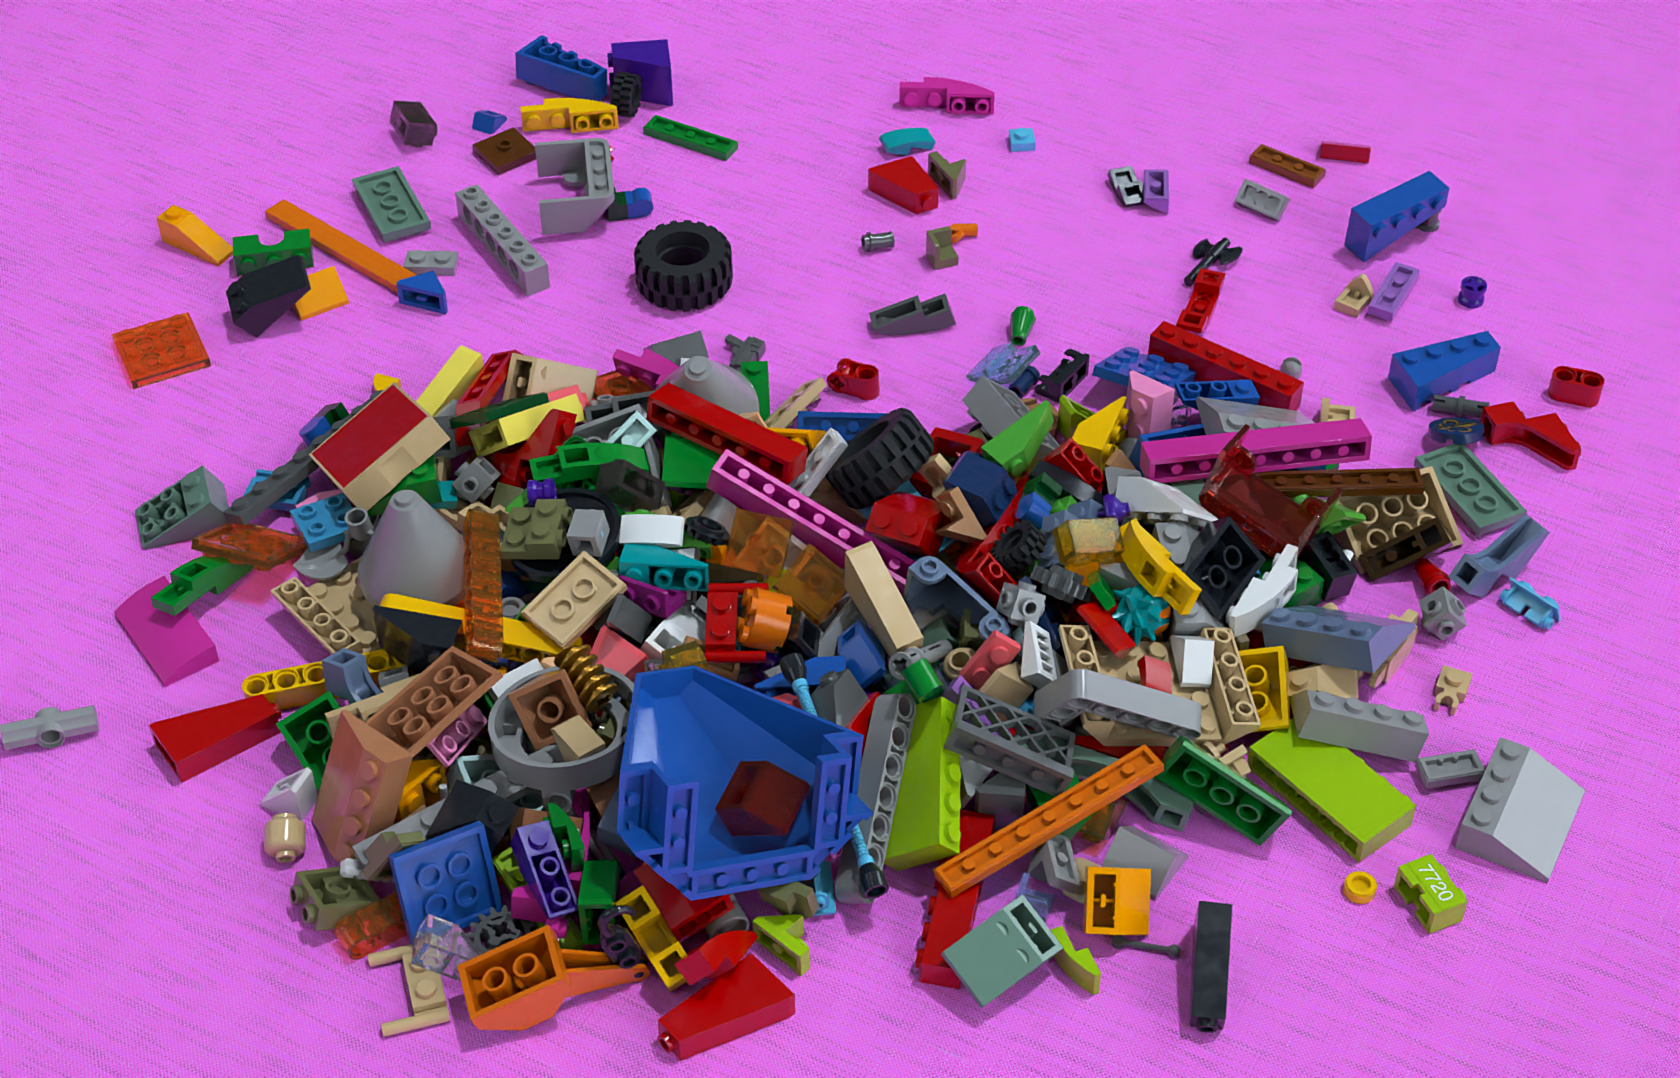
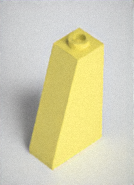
M459 346L416 402L432 417L446 403L454 399L458 402L484 366L482 354L465 346Z
M577 394L497 419L470 431L469 435L477 456L482 455L484 457L526 442L551 409L577 414L575 424L586 420Z

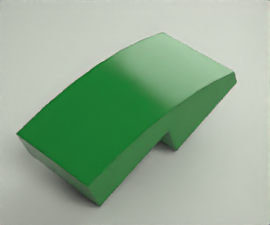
M547 803V817H543L542 821H549L558 849L561 848L562 858L568 859L571 872L582 871L584 868L585 847L579 831L569 816L555 803Z

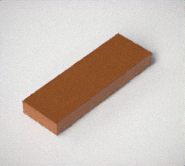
M1263 144L1249 157L1250 164L1314 188L1325 177L1326 169Z

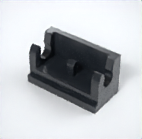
M1067 349L1064 354L1072 357L1074 360L1071 361L1063 358L1061 364L1049 376L1041 375L1038 380L1042 383L1035 387V393L1059 404V398L1062 395L1068 396L1088 375L1089 354H1082L1073 349Z

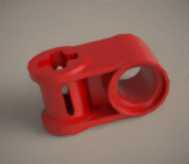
M843 358L837 363L835 372H831L827 377L828 386L837 393L855 396L862 400H873L879 396V371L873 365Z

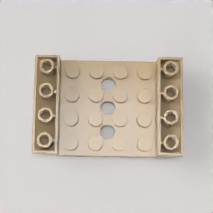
M361 557L349 563L344 572L335 578L319 580L311 586L305 587L296 577H293L270 590L271 595L331 655L342 648L357 653L382 649L379 646L376 627L373 623V606L364 597L359 585L358 565ZM478 565L474 585L470 583L464 591V598L470 596L483 575V569Z
M1059 625L1058 630L1069 671L1073 669H1087L1141 685L1138 661L1144 655L1170 663L1172 694L1201 704V736L1190 740L1197 746L1201 747V744L1207 741L1211 742L1214 746L1220 743L1225 745L1260 728L1259 716L1231 628L1203 627L1199 634L1201 637L1214 641L1211 685L1209 688L1180 686L1170 642L1140 641L1138 646L1120 660L1114 656L1102 641L1092 640L1089 625ZM1084 712L1080 714L1083 728L1103 746H1142L1144 744L1147 746H1171L1178 739Z

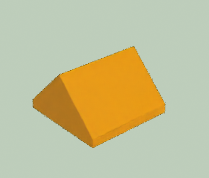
M335 266L308 275L311 289L292 306V309L300 320L303 321L349 304Z

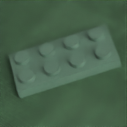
M399 166L352 179L353 188L383 242L393 241L431 229V222Z
M1451 444L1415 457L1414 466L1416 468L1433 467L1446 501L1478 536L1515 523L1522 516L1526 515L1527 510L1465 444Z

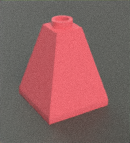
M604 625L600 629L590 652V655L596 654L598 657L595 665L603 664L604 667L623 674L632 682H635L636 673L655 671L644 652ZM598 710L596 716L600 717L604 711Z

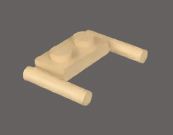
M433 940L415 948L409 944L367 954L370 967L403 960L414 1016L382 1023L381 1027L384 1037L450 1021Z

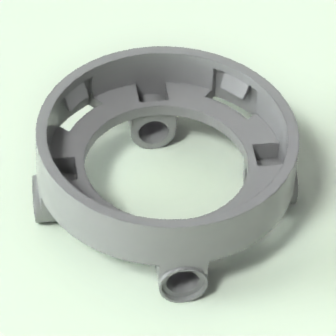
M549 667L520 679L504 691L493 705L488 719V731L494 762L511 780L523 786L541 790L543 805L546 810L547 803H555L565 813H568L571 810L577 789L596 785L620 772L630 710L627 711L616 698L622 697L631 704L634 683L623 674L604 667L605 669L602 673L610 674L611 680L608 684L616 683L618 686L612 699L606 706L600 709L608 713L617 724L616 736L605 750L580 760L563 763H542L528 756L526 730L508 696L512 691L543 673L557 671L559 667ZM597 711L587 713L592 724L595 721Z

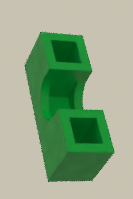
M309 228L284 231L283 240L275 245L261 244L258 234L233 237V258L237 276L247 274L298 254L303 258L305 268L314 267L313 245Z

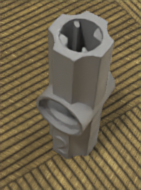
M94 705L64 712L57 708L46 707L40 709L35 714V718L0 725V733L5 750L39 744L45 748H55L60 746L67 737L99 731V722Z

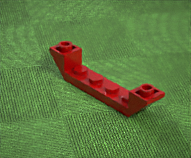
M517 350L491 354L456 404V416L486 407L500 386L507 381L512 353L524 354ZM490 422L456 428L458 447L468 445L474 447L469 432Z

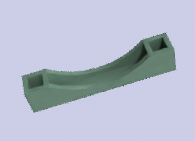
M1027 729L1030 735L1037 733L1033 729ZM1015 731L1014 739L1020 738L1017 731ZM1052 737L1058 747L1065 746V741ZM1043 740L1036 741L1042 751L1049 750ZM1026 744L1020 745V746H1022V747H1024V748L1029 749ZM1074 745L1071 767L1074 769L1078 779L1085 780L1117 761L1118 758L1096 752L1093 749ZM1055 757L1049 758V759H1052V760L1058 762ZM1156 777L1151 778L1123 795L1138 806L1152 822L1183 832L1191 815L1194 803Z

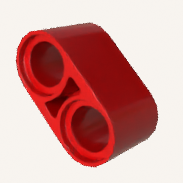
M1558 366L1552 372L1548 395L1558 402L1583 407H1595L1600 401L1605 380L1597 372L1568 366Z

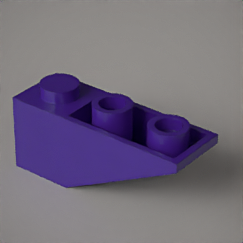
M545 820L518 827L510 844L519 870L548 920L578 912V901L549 821Z

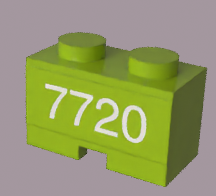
M1432 854L1398 866L1394 887L1407 905L1414 903L1418 910H1416L1415 916L1429 934L1463 920L1468 902L1462 889L1457 888L1450 879L1446 868L1439 864Z

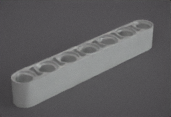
M909 693L885 694L876 698L860 766L857 796L874 813L867 821L862 819L858 825L869 855L872 856L874 863L881 871L884 866L916 713L915 700ZM849 839L843 845L835 882V895L838 901L844 904L872 903L876 898H865L859 884L858 859L851 843L852 841Z

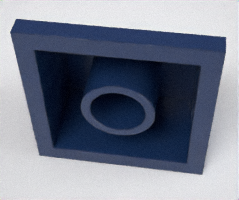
M964 452L942 482L946 490L959 487L981 527L997 523L1018 492L1015 482L1009 477L1004 467L970 452Z

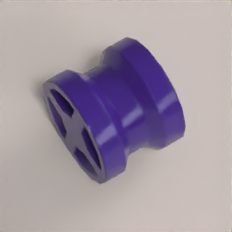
M1477 276L1463 278L1460 287L1461 291L1458 295L1459 303L1467 308L1482 306L1484 294L1487 290L1486 281Z
M547 478L543 482L528 480L527 497L530 507H535L537 499H557V490L553 478Z

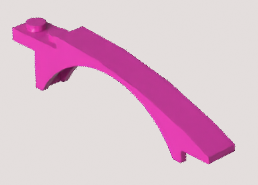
M581 788L575 792L572 807L577 817L583 818L581 838L585 847V862V860H589L590 845L589 798L586 788ZM567 859L564 865L578 901L583 870L571 872ZM528 885L513 889L511 918L546 923L545 926L549 924L556 933L558 942L560 938H566L569 919L565 918V915L548 920Z

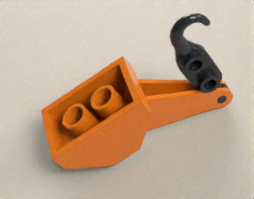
M618 905L605 910L599 916L597 921L600 930L599 941L605 952L560 949L557 935L548 924L457 965L472 1023L479 1030L523 1031L552 1018L567 997L621 984L639 982L648 978L650 969L646 957L642 955L639 944L628 929L611 923V920L617 915L629 914L635 916L636 911L630 906Z

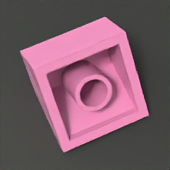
M1134 370L1129 372L1126 409H1129L1130 413L1125 425L1127 438L1138 439L1139 435L1170 430L1174 388Z

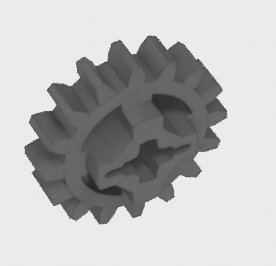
M1051 563L1049 570L1035 565L1030 575L1031 579L1042 583L1040 591L1072 605L1075 598L1090 603L1093 596L1092 590L1082 584L1084 576Z
M503 905L501 912H496L492 907L490 908L489 916L486 917L480 913L478 915L479 923L471 922L470 924L471 932L466 935L470 957H477L522 936L521 931L524 935L537 930V924L528 920L511 918V912H508L507 905Z

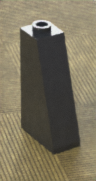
M1199 901L1194 920L1189 1026L1197 1027L1198 1031L1213 1033L1217 1029L1223 1030L1226 1021L1232 904Z

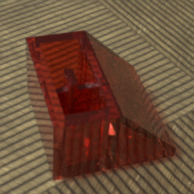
M767 760L740 761L715 810L731 836L786 835L810 786L808 782Z

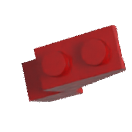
M1514 401L1483 407L1480 422L1485 425L1484 436L1490 445L1500 443L1522 445L1565 470L1576 469L1578 459L1581 456V446L1568 431L1567 425L1561 421L1556 413L1526 419L1524 413L1519 410Z
M551 409L518 451L510 454L495 452L492 465L501 473L495 481L526 489L528 480H533L529 459L554 455L557 452V446H562L566 440L572 437L577 414Z

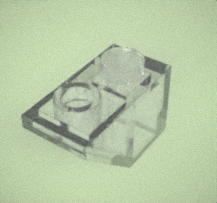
M428 914L414 934L411 964L461 982L457 965L481 955V952L459 925Z

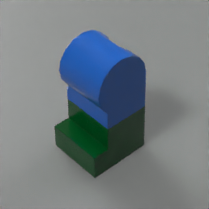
M614 187L615 199L607 208L609 221L648 216L653 211L651 192L643 187L636 188L633 191L616 192Z
M342 402L325 405L300 430L299 435L306 445L309 446L314 438L325 434L332 428L335 422L343 420L349 413Z
M1045 472L1026 482L1016 511V518L1020 521H1030L1038 530L1042 529L1043 517L1050 515L1055 498L1060 496L1063 487Z

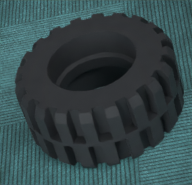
M675 220L670 221L666 225L662 223L657 225L656 229L647 231L635 247L634 262L638 290L650 303L654 302L657 307L662 309L667 307L670 311L680 309L683 312L691 311L694 308H697V310L703 309L705 305L709 304L711 306L715 304L718 298L721 299L732 285L733 267L730 242L721 231L718 232L711 225L706 226L704 222L698 221L694 223L691 220L677 222Z
M906 408L892 410L875 422L873 421L864 430L857 433L854 438L849 440L847 448L825 476L849 507L857 510L864 509L866 506L869 507L874 502L894 492L901 484L908 481L914 473L922 468L921 466L928 461L929 456L934 452V439L911 410Z

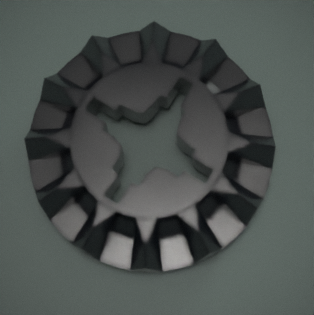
M704 516L688 517L685 521L684 529L690 536L695 537L697 541L712 544L713 546L726 545L730 538L726 528L713 519Z

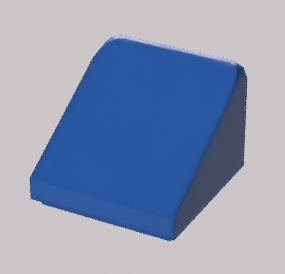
M489 110L477 111L474 114L472 128L487 134H493L507 121V117Z

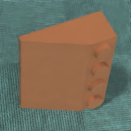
M451 646L365 723L414 757L496 684L503 675L493 667Z
M342 710L340 713L312 816V821L330 854L340 863L346 858L357 859L353 853L352 846L393 826L413 757L405 749L347 710Z

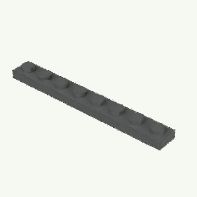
M384 390L371 394L370 399L362 405L353 408L347 417L335 422L332 428L325 434L314 438L312 444L304 450L295 453L292 459L285 465L274 469L272 475L264 481L255 484L252 490L245 496L234 500L232 506L223 512L227 521L246 525L318 469L319 466L309 454Z

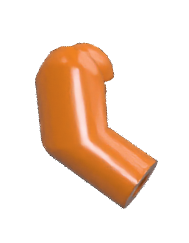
M957 223L950 226L952 230V243H957L964 236H977L978 234L977 223Z

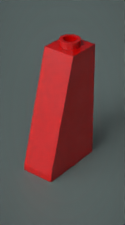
M260 694L150 724L149 728L155 746L183 783L281 733L276 723L279 722L282 715L274 702L270 704L264 695Z
M750 953L739 961L734 968L715 978L658 1019L659 1035L657 1039L666 1052L670 1053L672 1051L681 1061L792 1017L795 1014V994Z

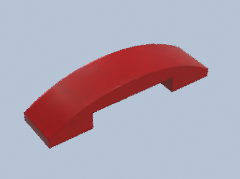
M1200 269L1195 280L1193 293L1185 310L1182 309L1176 323L1177 327L1198 333H1203L1206 330L1219 300L1226 273Z

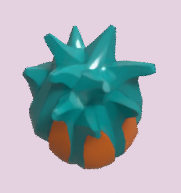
M1141 584L1124 590H1113L1119 600V604L1112 617L1118 624L1122 625L1127 634L1129 632L1133 635V641L1136 643V646L1139 645L1142 637H1149L1152 641H1155V635L1162 633L1168 628L1171 606L1162 597H1153Z

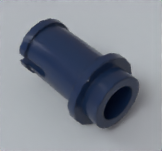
M1033 366L1023 367L1018 378L1010 384L1008 389L1015 392L1019 398H1022L1032 385H1036L1039 382V371Z

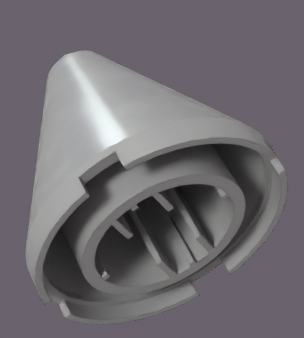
M694 356L670 373L656 389L658 390L665 384L671 383L737 415L748 412H758L760 414L758 397L750 381L736 369L703 356ZM655 423L652 424L657 430L654 433L656 438L665 446L667 429Z
M401 490L391 497L358 565L361 591L372 606H379L383 596L389 593L455 606L465 597L464 591L470 583L474 585L477 576L476 556L468 540L418 493L412 490Z

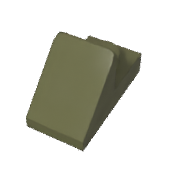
M937 151L929 153L928 174L952 200L957 198L965 181L966 159L949 164L948 160L944 159Z

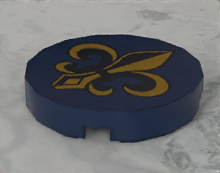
M1442 418L1429 423L1428 436L1439 443H1445L1446 439H1450L1456 445L1478 442L1484 437L1485 425L1479 421L1467 418Z

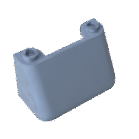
M925 556L908 567L903 599L912 615L917 609L929 610V613L934 616L944 608L960 623L964 609H971V623L979 624V635L984 641L994 630L1014 640L1012 632L1015 630L941 560L936 557Z

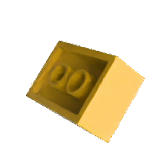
M1284 646L1238 651L1261 723L1260 728L1253 732L1290 728L1289 662Z

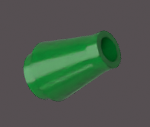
M1018 306L1010 314V341L1014 345L1022 346L1026 343V339L1036 321L1034 311L1031 308Z

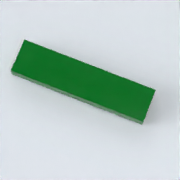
M655 115L643 127L644 135L727 161L738 149V141Z

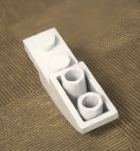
M1287 544L1281 554L1277 553L1274 557L1270 573L1265 572L1262 580L1253 577L1248 587H1245L1239 594L1237 605L1229 608L1226 623H1229V628L1232 629L1234 638L1259 627L1261 622L1276 608H1283L1296 591L1298 569H1296L1298 547Z

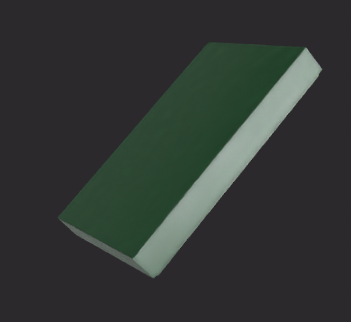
M545 392L511 398L451 417L449 421L452 429L486 423L548 403L549 399Z

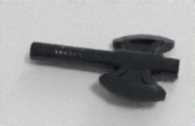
M1222 238L1215 245L1211 244L1208 239L1200 241L1193 249V257L1195 259L1204 258L1184 278V283L1191 286L1195 282L1200 269H1208L1217 260H1220V265L1235 261L1242 254L1243 248L1240 246L1228 248L1231 244L1228 238Z

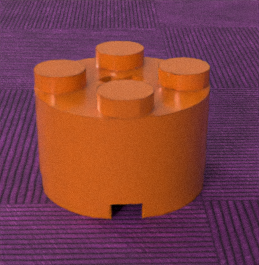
M754 587L752 590L746 588L741 601V605L744 608L737 622L738 642H740V646L777 654L776 646L782 648L789 631L792 615L786 614L787 606L792 607V598L788 595Z

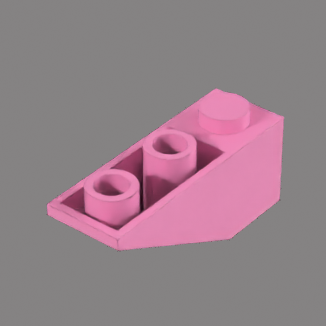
M473 703L426 746L447 768L487 724L488 720Z

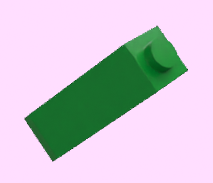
M598 859L585 860L578 898L583 945L600 944V930L597 923L599 916L605 910L616 906L615 903L619 901L620 878L618 860ZM618 915L611 920L612 924H617Z

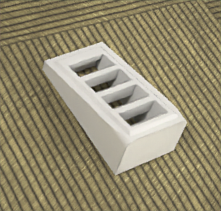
M1027 621L1024 628L1021 678L1041 689L1057 679L1049 632L1035 623Z

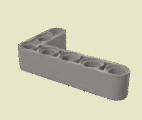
M1073 669L1034 693L1033 715L1059 727L1078 715L1087 712L1174 738L1182 735L1188 740H1193L1201 736L1200 703L1095 671Z

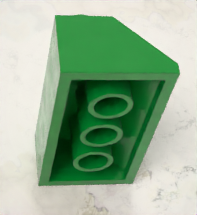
M1182 735L1166 751L1161 761L1164 764V771L1155 776L1259 846L1292 814V810L1287 804Z

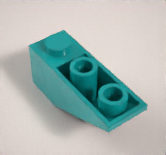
M624 544L619 560V575L665 590L708 592L709 569L707 563L654 544Z

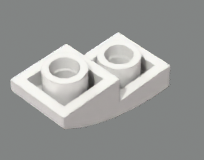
M656 514L622 515L619 543L623 546L625 543L654 544L662 548L682 547L685 518Z

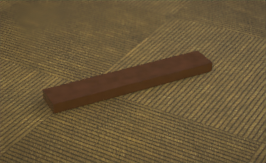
M1419 468L1266 471L1250 473L1249 476L1252 493L1256 499L1295 498L1303 494H1307L1309 497L1423 494L1425 489Z

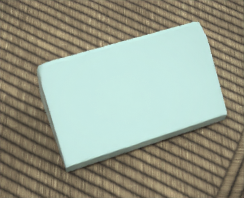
M636 411L605 443H618L641 448L657 430Z

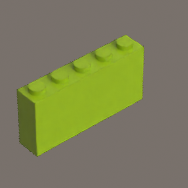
M942 696L916 705L914 723L884 861L885 865L898 871L959 854L961 837L960 755L944 748L945 739L951 730L956 704Z
M1294 717L1290 719V728L1274 730L1249 747L1247 763L1251 771L1358 863L1412 825L1416 805L1408 796L1399 792L1385 777L1376 773L1362 758L1354 755L1346 747L1298 737Z

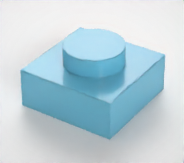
M1033 128L1009 129L1008 138L1011 152L1035 150L1036 142Z

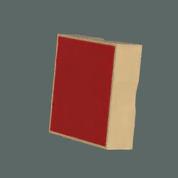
M393 382L313 450L309 456L356 507L368 511L408 475L411 470L425 462L447 443L450 438L425 409Z

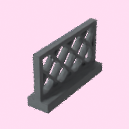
M964 684L961 686L951 730L945 739L944 748L1055 797L1065 791L1074 776V769L1071 768L1076 739L1075 733ZM966 698L975 701L980 708L973 709ZM995 712L1004 714L1008 721L1001 722ZM986 715L992 725L985 726L978 716ZM969 719L972 724L965 722L963 720ZM1024 724L1033 727L1037 733L1030 735ZM1014 727L1020 738L1014 739L1007 729ZM993 732H998L1001 737L993 734ZM1052 737L1065 741V746L1058 747ZM1043 740L1049 750L1042 751L1036 741ZM1026 744L1029 749L1024 748V747H1022V746H1020V745ZM1055 757L1058 762H1056V761H1054V760H1052V759H1049V758Z

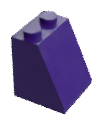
M668 39L611 43L612 53H607L608 67H613V72L609 73L610 87L614 85V78H616L619 72L638 74L641 76L643 83L641 86L643 88V92H641L642 100L640 101L673 106Z

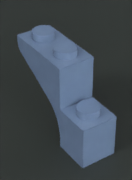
M1090 498L1069 505L1068 511L1063 510L1043 517L1041 533L1045 536L1047 545L1044 546L1046 548L1045 551L1040 553L1041 558L1038 561V566L1049 570L1051 563L1061 567L1066 566L1073 559L1083 542L1091 545L1107 540L1105 536L1110 534L1112 530L1109 529L1105 516L1098 517L1099 511H1105L1104 506Z
M1524 515L1481 552L1476 554L1465 553L1448 577L1468 594L1484 598L1500 575L1512 578L1518 577L1550 534V531L1529 515Z
M342 648L322 660L326 692L330 691L332 695L348 700L349 704L382 693L370 676L365 655Z

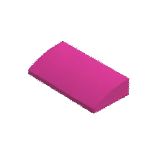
M162 576L135 592L115 610L114 614L166 687L219 662V657L215 644L188 607L173 616L152 606L151 597L170 584L166 577Z

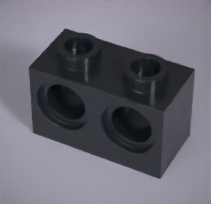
M1325 531L1304 537L1297 560L1305 562L1324 579L1321 595L1323 601L1326 602L1349 595L1358 572L1331 533Z

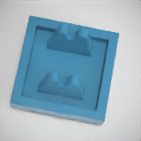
M341 493L290 510V515L311 553L340 542L344 543V531L348 529L345 515L353 507L346 495Z

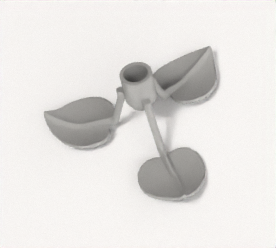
M360 507L349 510L345 515L348 529L344 531L345 541L343 548L340 543L311 553L307 548L301 558L293 564L294 568L302 575L316 580H328L339 576L348 566V561L344 554L349 551L350 538L352 537L358 541L371 539L383 514L368 516L367 511Z

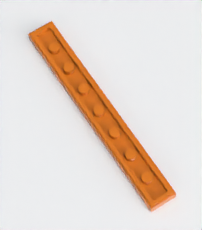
M285 199L265 211L266 218L289 231L309 228L313 245L398 293L396 285L398 280L417 275Z
M1144 744L933 869L934 877L950 897L953 898L1164 771V764Z

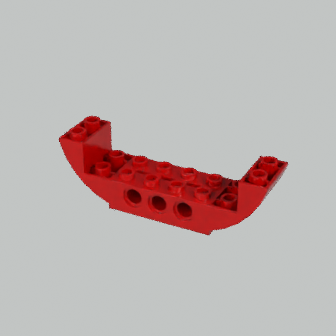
M1072 437L1042 459L1074 474L1098 492L1107 481L1106 476ZM1031 470L1016 484L1018 492L999 521L982 527L987 538L969 543L956 560L959 573L995 610L1004 582L1018 585V582H1015L994 559L990 551L991 548L995 547V540H1000L999 535L1002 532L1004 534L1007 532L1006 528L1009 526L1013 528L1016 522L1021 523L1016 518V511L1025 483L1030 481L1027 476Z

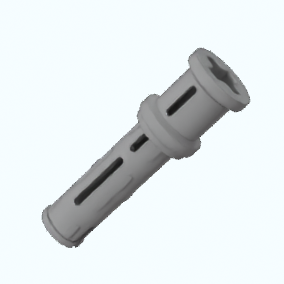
M942 639L921 649L911 647L904 652L895 653L890 657L889 670L895 678L904 680L900 671L922 658H926L930 664L945 659L947 654L953 650L952 645L949 641Z

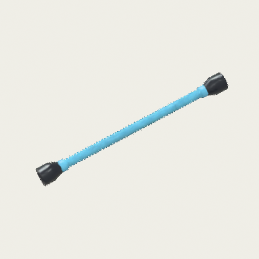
M792 653L784 656L779 661L783 677L797 694L802 710L817 716L808 691L809 686L806 681L807 668L802 655ZM857 824L850 832L853 835L850 840L858 859L859 884L865 898H878L889 890V886L884 873L874 863L872 856L869 855L863 835Z

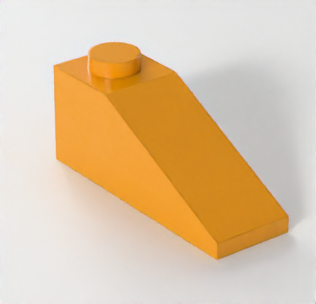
M173 204L156 217L162 242L216 266H220L233 255V247L188 210Z

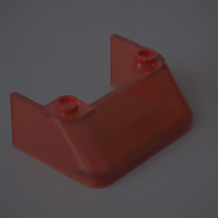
M1245 424L1222 449L1199 494V502L1205 510L1218 519L1230 516L1249 540L1274 558L1277 553L1281 554L1286 545L1290 544L1298 547V559L1329 517L1343 490L1338 487L1325 503L1316 497H1307L1301 505L1294 502L1253 473L1257 465L1256 458L1251 451L1242 446L1250 429V426Z

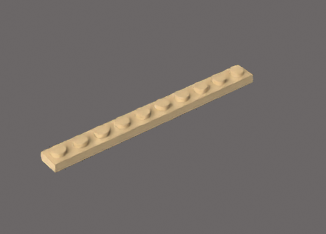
M819 377L802 383L764 421L768 428H790L793 425L792 420L798 417V411H807L806 406L820 398L819 393L827 386L823 378ZM697 488L672 515L685 518V521L688 517L700 516L716 492L711 489Z

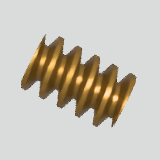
M571 645L556 655L554 664L556 667H559V670L565 669L579 696L580 702L586 706L587 713H594L608 704L613 694L617 691L618 686L616 683L608 684L611 676L608 673L602 674L605 669L603 664L595 665L598 660L597 655H588L592 650L590 645Z

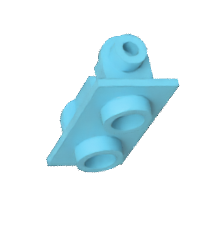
M1512 577L1509 578L1511 589H1504L1499 596L1503 600V605L1519 615L1528 607L1529 610L1525 613L1524 618L1541 629L1544 627L1550 629L1555 620L1561 621L1559 605L1555 600L1548 596H1540L1525 581L1521 580L1518 582Z
M823 860L818 866L821 870L812 879L800 881V883L812 887L819 906L814 916L836 914L830 861Z

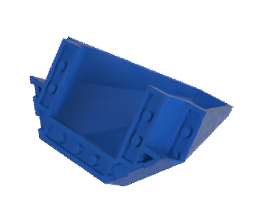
M695 665L636 673L620 769L616 833L634 855L646 862L656 873L674 885L690 901L812 879L821 870L818 867L819 864L831 852L835 855L853 836L850 832L862 819L867 821L874 813L857 796L864 735Z

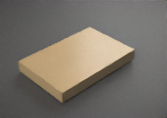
M583 551L521 611V615L563 650L571 646L615 602L618 593L622 595L628 588L622 580L587 552Z

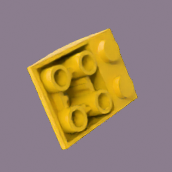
M1122 396L1079 423L1072 436L1074 441L1084 450L1103 474L1105 463L1114 451L1118 449L1119 444L1127 437V429H1124V425L1128 421L1130 410L1126 409L1127 397Z

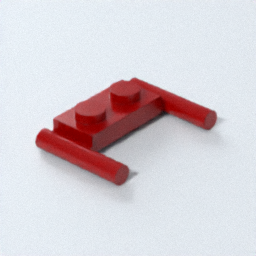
M769 583L708 584L705 663H766V651H736L738 596L743 595L746 588L752 590L754 587L769 590Z

